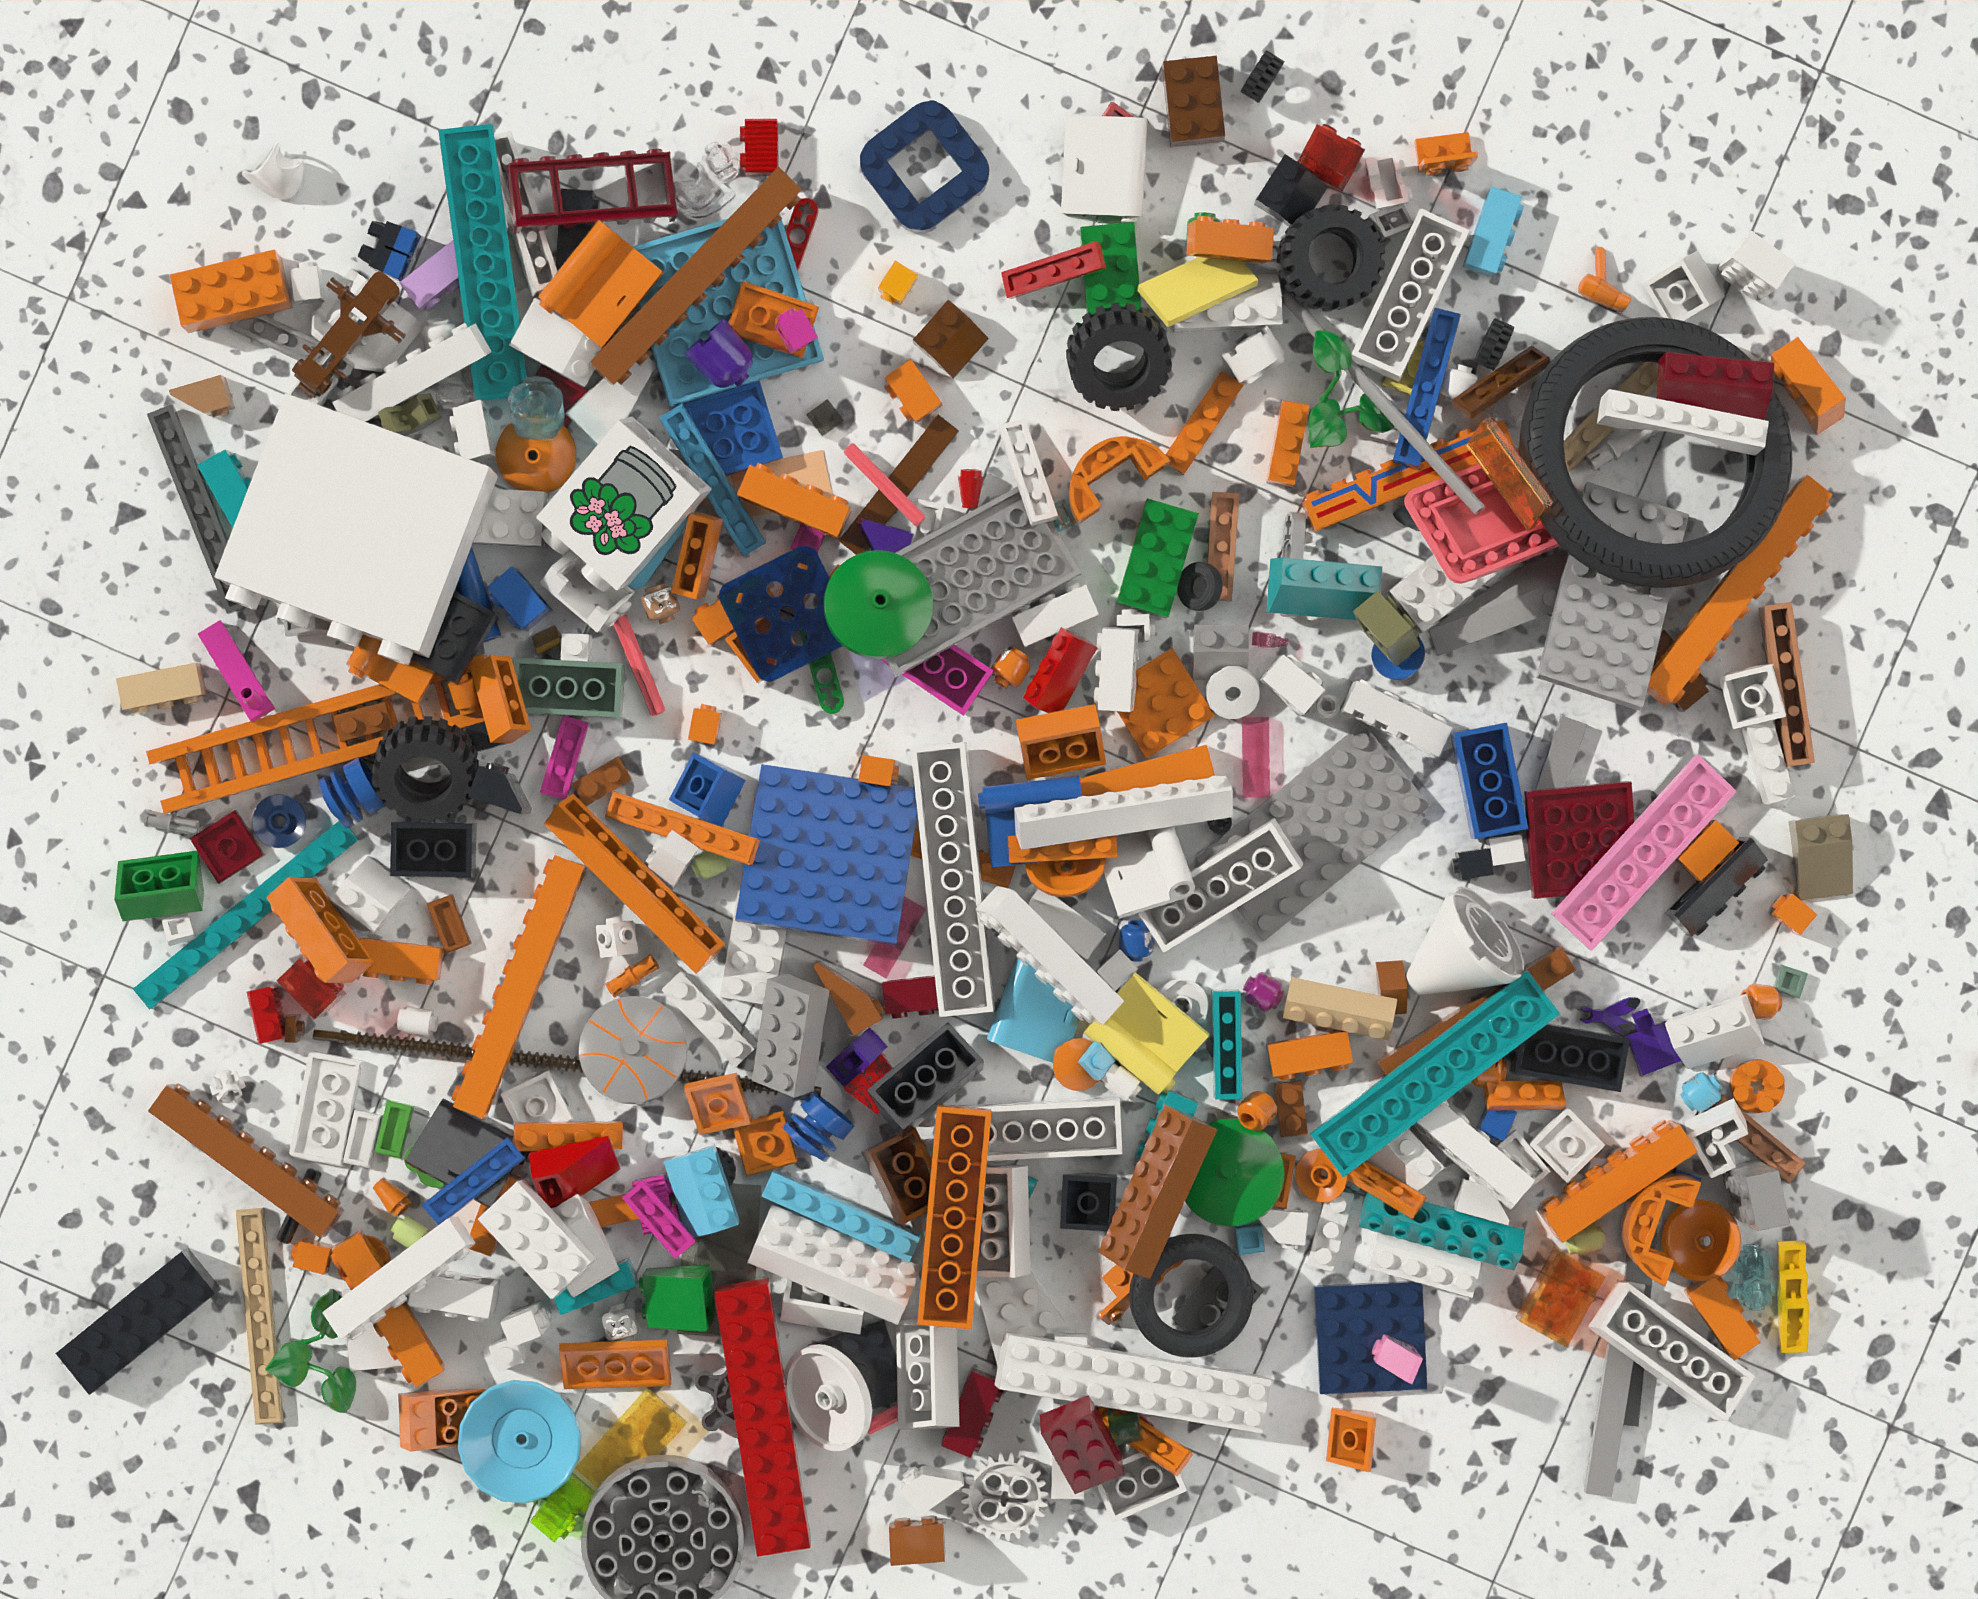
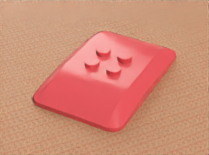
M1519 448L1456 472L1460 479L1485 505V508L1477 515L1465 505L1442 478L1409 491L1404 499L1406 509L1446 576L1454 583L1462 584L1481 578L1560 546L1546 530L1530 502L1522 478Z

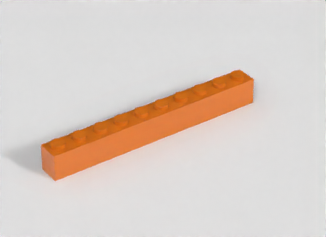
M1809 475L1798 480L1788 493L1783 508L1765 539L1750 555L1728 570L1654 665L1647 689L1649 695L1663 706L1672 702L1676 704L1685 693L1682 688L1688 681L1692 683L1701 673L1700 665L1704 660L1708 662L1717 652L1715 646L1720 640L1725 641L1734 630L1731 627L1736 619L1741 620L1750 609L1747 606L1752 598L1756 600L1764 592L1766 587L1763 584L1769 577L1773 579L1782 568L1780 562L1784 557L1789 558L1798 548L1797 540L1800 536H1807L1812 530L1814 524L1811 522L1817 515L1821 517L1830 506L1828 500L1833 494Z
M554 855L553 860H547L543 870V874L546 875L543 885H537L533 895V899L536 900L532 910H527L523 919V924L526 925L522 935H517L512 949L516 950L513 959H508L504 966L502 974L506 976L503 984L496 986L492 999L496 1000L492 1010L488 1009L482 1021V1024L486 1025L482 1035L478 1034L472 1045V1050H475L473 1058L466 1061L462 1070V1075L465 1076L462 1085H457L453 1092L451 1100L455 1101L454 1108L482 1119L487 1118L587 868L557 855Z

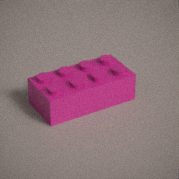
M953 645L901 675L964 716L992 675L993 670L958 646ZM879 659L880 661L888 665L885 659Z

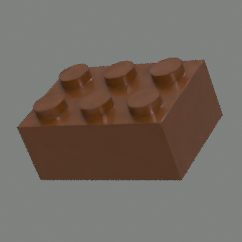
M1217 55L1163 61L1162 76L1170 147L1224 142L1225 126Z

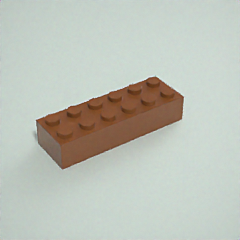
M1166 1104L1164 1105L1162 1112L1157 1117L1154 1130L1146 1142V1147L1140 1161L1135 1166L1131 1181L1124 1190L1122 1201L1113 1215L1108 1232L1102 1239L1099 1249L1100 1254L1124 1270L1148 1279L1151 1278L1217 1129L1189 1113Z

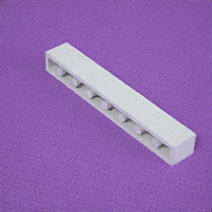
M1225 775L1211 776L1210 778L1199 780H1185L1173 784H1159L1147 788H1133L1121 792H1106L1095 796H1080L1069 800H1054L1043 804H1027L1023 807L1014 808L1016 837L1021 850L1229 818L1233 817V790Z

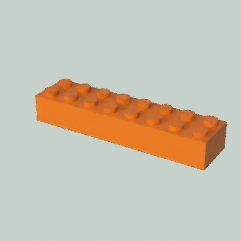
M937 1104L917 1325L972 1330L991 1109Z

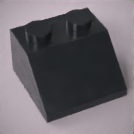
M1284 154L1255 200L1254 205L1289 227L1300 216L1315 209L1328 186L1307 167Z
M1063 1174L1060 1229L1108 1231L1115 1213L1116 1174Z

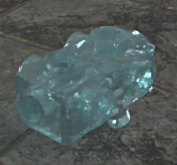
M1759 1244L1743 1245V1250H1740L1738 1259L1733 1265L1734 1273L1739 1274V1284H1735L1736 1299L1741 1300V1304L1748 1307L1751 1311L1764 1310L1766 1305H1772V1297L1776 1295L1774 1281H1770L1769 1270H1773L1772 1255L1768 1254V1251L1764 1248H1759ZM1749 1258L1755 1259V1265L1753 1267L1747 1266V1260Z

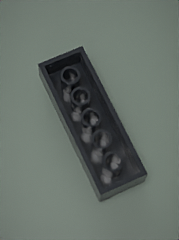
M186 1248L55 1354L88 1395H91L217 1294L221 1287L191 1250Z

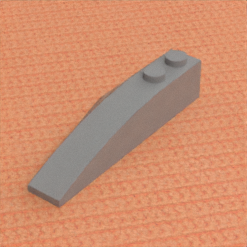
M1563 550L1518 567L1505 578L1430 629L1428 632L1437 655H1442L1552 613L1568 552Z

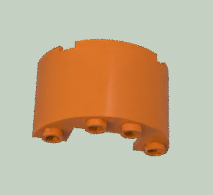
M1112 437L1095 444L1078 461L1069 485V506L1076 524L1079 525L1099 512V508L1102 506L1089 485L1129 459L1145 481L1167 467L1170 462L1169 458L1154 444L1134 437Z
M1664 1174L1630 1197L1621 1215V1239L1628 1256L1647 1276L1664 1286L1667 1284L1675 1260L1666 1257L1665 1252L1653 1249L1650 1245L1666 1200L1689 1208L1694 1206L1701 1182L1685 1174Z

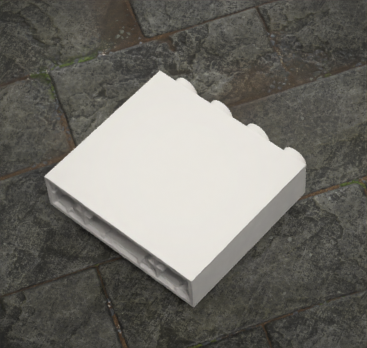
M285 393L214 577L230 586L225 599L239 605L257 610L262 597L280 604L276 617L291 624L307 629L312 616L330 622L331 625L327 636L343 643L358 647L362 634L380 640L382 643L377 654L395 662L409 665L413 653L429 658L498 476L489 466Z

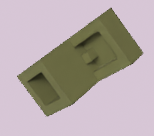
M431 393L416 395L401 405L385 407L378 412L384 429L403 436L413 434L442 418Z

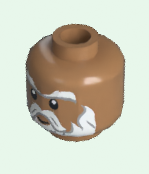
M665 583L645 589L646 594L642 596L641 601L649 620H658L659 624H664L675 619L673 614L680 610V605L676 594L671 593V586H666Z

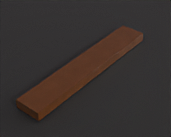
M938 414L888 478L908 497L959 433V430ZM878 490L857 517L886 525L898 508ZM856 519L838 540L855 555L865 552L869 547L856 524Z

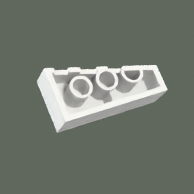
M1362 679L1360 682H1352L1339 712L1434 757H1439L1452 730V727L1447 725V719L1436 714L1430 717L1423 713L1424 709L1410 702L1406 705L1398 701L1400 697L1387 691L1381 693L1374 689L1375 685Z

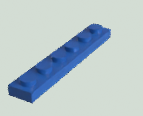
M1434 308L1405 413V418L1426 441L1461 317L1459 313ZM1400 433L1393 462L1419 469L1422 456Z

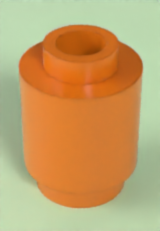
M465 672L458 685L452 682L448 683L455 708L460 711L461 715L476 712L481 708L472 675L468 676Z

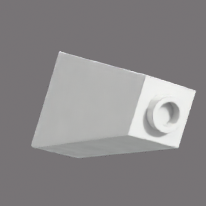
M649 350L647 351L651 355L640 366L635 363L629 369L632 375L622 385L617 382L612 386L602 377L566 412L596 445L602 441L619 420L627 418L656 367V364L652 361L654 355Z

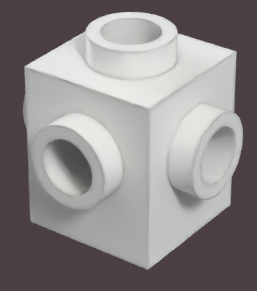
M622 917L606 919V924L596 926L600 958L638 952L633 920L622 922Z

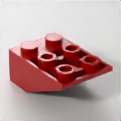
M609 1136L594 1137L590 1140L568 1143L563 1146L529 1153L532 1181L538 1195L550 1208L557 1207L576 1194L583 1196L621 1169Z

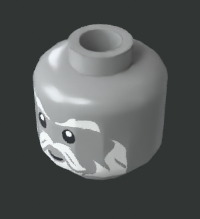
M624 1303L608 1307L609 1313L602 1316L606 1339L609 1341L635 1340L634 1336L639 1333L635 1310L633 1308H625Z

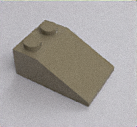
M1849 814L1788 821L1798 898L1800 900L1853 894V852Z

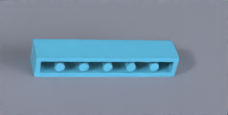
M777 1169L772 1171L762 1194V1197L909 1263L921 1238V1234L896 1224L889 1219Z

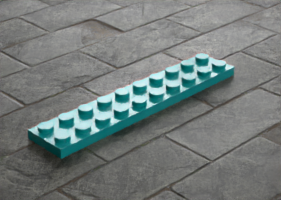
M493 123L438 129L464 322L467 327L476 323L491 350V353L470 364L475 401L529 395L524 354L509 346L520 322Z
M1528 970L1524 971L1518 979L1504 986L1310 1133L1342 1177H1345L1560 1015L1559 1011Z

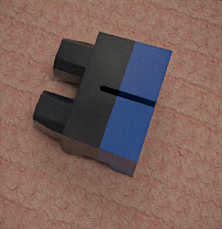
M372 221L367 234L379 239L376 248L363 244L358 257L369 264L368 266L373 270L383 272L400 282L404 279L411 262L408 257H413L421 235L414 230L386 221V224ZM388 248L393 249V250H395V251H398V252L402 253L403 255H401V254H399V253H397V252H394V251H392V250H389Z

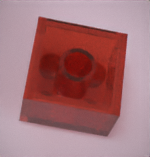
M301 957L276 981L315 1020L325 1016L347 993L343 990L345 987L343 983H324L316 976L315 968L311 962L305 957Z

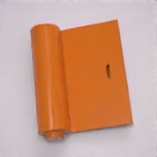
M598 220L538 297L542 300L539 305L550 314L554 311L561 314L603 349L664 272L602 221Z
M362 635L358 647H355L346 662V665L350 667L348 672L359 679L365 676L418 704L436 674L410 661L409 665H404L378 655L377 653L382 641Z

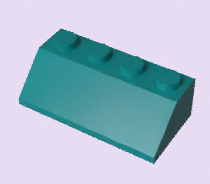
M1283 557L1270 559L1267 613L1357 620L1353 611L1375 592L1379 591L1381 593L1382 566Z

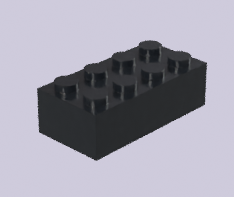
M1547 1024L1513 1050L1510 1072L1621 1092L1630 1039L1617 1035Z

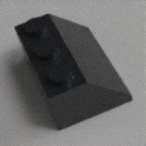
M488 762L486 766H478L469 794L470 798L518 814L531 813L532 808L516 776L508 773L509 767Z

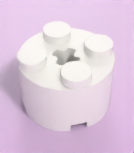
M1268 326L1261 329L1263 334L1261 332L1253 333L1229 349L1232 355L1229 352L1222 355L1239 383L1250 384L1262 376L1260 371L1264 368L1273 369L1285 361L1283 358L1285 352Z

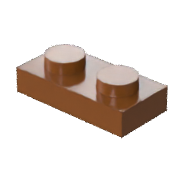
M381 702L333 716L340 742L394 728L387 702Z
M617 756L573 782L572 785L587 807L631 781L632 777L620 757Z
M1302 1081L1274 1083L1280 1137L1307 1135Z

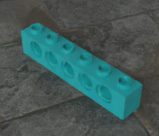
M1367 1192L1362 1202L1359 1227L1373 1232H1379L1513 1271L1523 1253L1525 1230L1425 1202L1415 1217L1411 1219Z

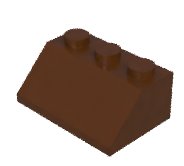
M916 1127L903 1139L897 1134L861 1152L896 1224H905L928 1211L932 1160Z

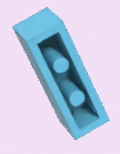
M1491 186L1487 192L1462 267L1494 277L1497 271L1502 272L1507 256L1503 255L1506 245L1511 246L1515 231L1511 230L1514 220L1519 221L1524 205L1520 204L1522 196Z

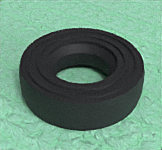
M1195 562L1186 566L1182 570L1177 587L1181 603L1195 611L1211 609L1219 601L1222 594L1223 583L1221 575L1214 566L1208 563ZM1202 576L1206 580V590L1202 596L1197 597L1194 594L1193 585L1196 578Z

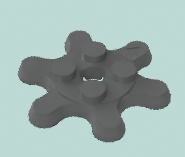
M727 1370L721 1375H713L706 1371L697 1374L694 1382L696 1388L702 1392L709 1393L714 1400L712 1409L702 1417L703 1428L707 1431H716L724 1423L731 1422L735 1424Z

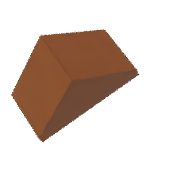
M1403 960L1375 962L1378 995L1397 999L1395 1015L1407 1014L1408 988Z

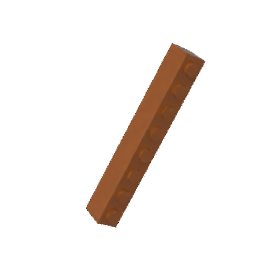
M1556 946L1524 967V971L1528 970L1543 991L1576 971L1563 948ZM1507 984L1491 987L1377 1059L1376 1062L1384 1075H1388Z
M177 1083L176 1085L168 1084L164 1087L149 1108V1113L316 1236L322 1238L328 1235L345 1211V1209L339 1206L341 1202L331 1194L324 1195L318 1190V1184L309 1178L302 1179L296 1174L298 1170L287 1162H284V1164L275 1159L276 1154L265 1146L260 1148L254 1143L255 1138L243 1130L239 1132L233 1128L232 1125L234 1123L223 1115L219 1117L210 1111L212 1107L201 1099L196 1101L189 1095L191 1092L185 1086Z

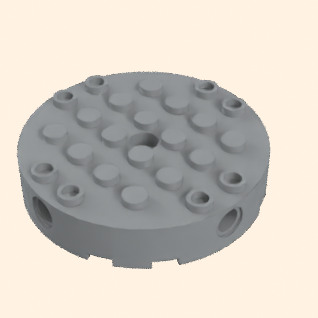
M653 1455L639 1458L625 1464L609 1475L596 1490L589 1503L581 1535L582 1559L584 1560L588 1577L604 1599H720L729 1589L738 1573L744 1549L743 1516L737 1499L729 1486L707 1466L695 1460L676 1455ZM665 1534L669 1536L670 1541L663 1544L659 1543L655 1538L658 1535Z

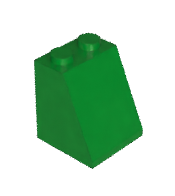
M710 1264L647 1268L642 1277L639 1278L640 1293H644L645 1303H642V1318L647 1319V1328L701 1332L709 1329L715 1318Z

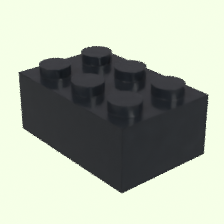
M391 822L390 876L476 877L477 823Z

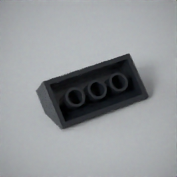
M1739 837L1737 839L1739 844L1702 881H1695L1665 912L1687 936H1693L1694 934L1699 936L1709 926L1707 921L1713 915L1719 916L1728 907L1726 902L1732 896L1738 897L1746 889L1745 883L1751 877L1755 879L1765 870L1764 864L1768 859L1751 837Z
M947 1022L870 1087L867 1093L883 1118L903 1139L937 1110V1104H944L983 1070L984 1060Z

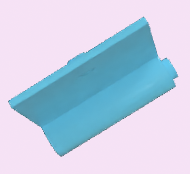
M1016 957L987 1040L1053 1062L1055 1049L1064 1042L1073 1039L1080 1019L1072 1013L1071 1009L1073 1006L1067 1001L1064 1003L1053 994L1055 989L1049 983L1044 984L1035 976L1036 970L1030 964L1026 966Z

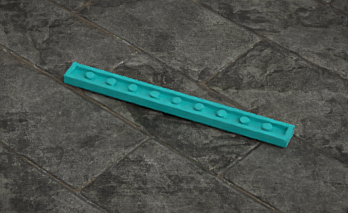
M340 821L335 823L195 937L194 940L133 988L135 993L149 1010L153 1009L272 912L271 904L266 897L288 877H315L358 842L359 838L350 827L345 828Z

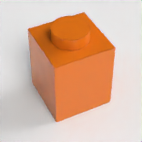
M701 704L700 709H693L688 740L717 744L722 713L716 712V706Z
M862 755L858 781L891 786L892 781L897 782L899 766L895 765V760Z
M1787 893L1785 896L1781 894L1772 904L1774 909L1770 913L1796 935H1801L1817 916L1812 909L1791 893Z
M302 1238L292 1248L291 1259H294L293 1267L323 1275L326 1274L330 1268L331 1255L333 1254L331 1250L334 1245Z

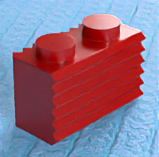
M745 119V126H740V142H745V153H740V169H745V174L748 177L770 176L779 167L778 119Z
M277 985L246 992L258 1044L285 1038V1017H283V1007L280 1006L282 1002L279 1001L281 997L278 996L280 992L277 990Z

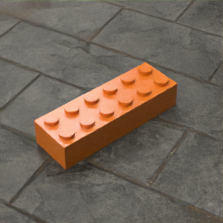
M1665 1119L1656 1123L1651 1128L1653 1132L1645 1137L1639 1135L1629 1143L1630 1147L1623 1152L1621 1150L1615 1151L1607 1157V1163L1601 1167L1595 1165L1587 1170L1585 1178L1579 1182L1573 1180L1562 1188L1563 1193L1557 1197L1551 1195L1540 1203L1542 1207L1537 1211L1553 1235L1564 1243L1697 1153V1149L1680 1124L1671 1120L1666 1122Z

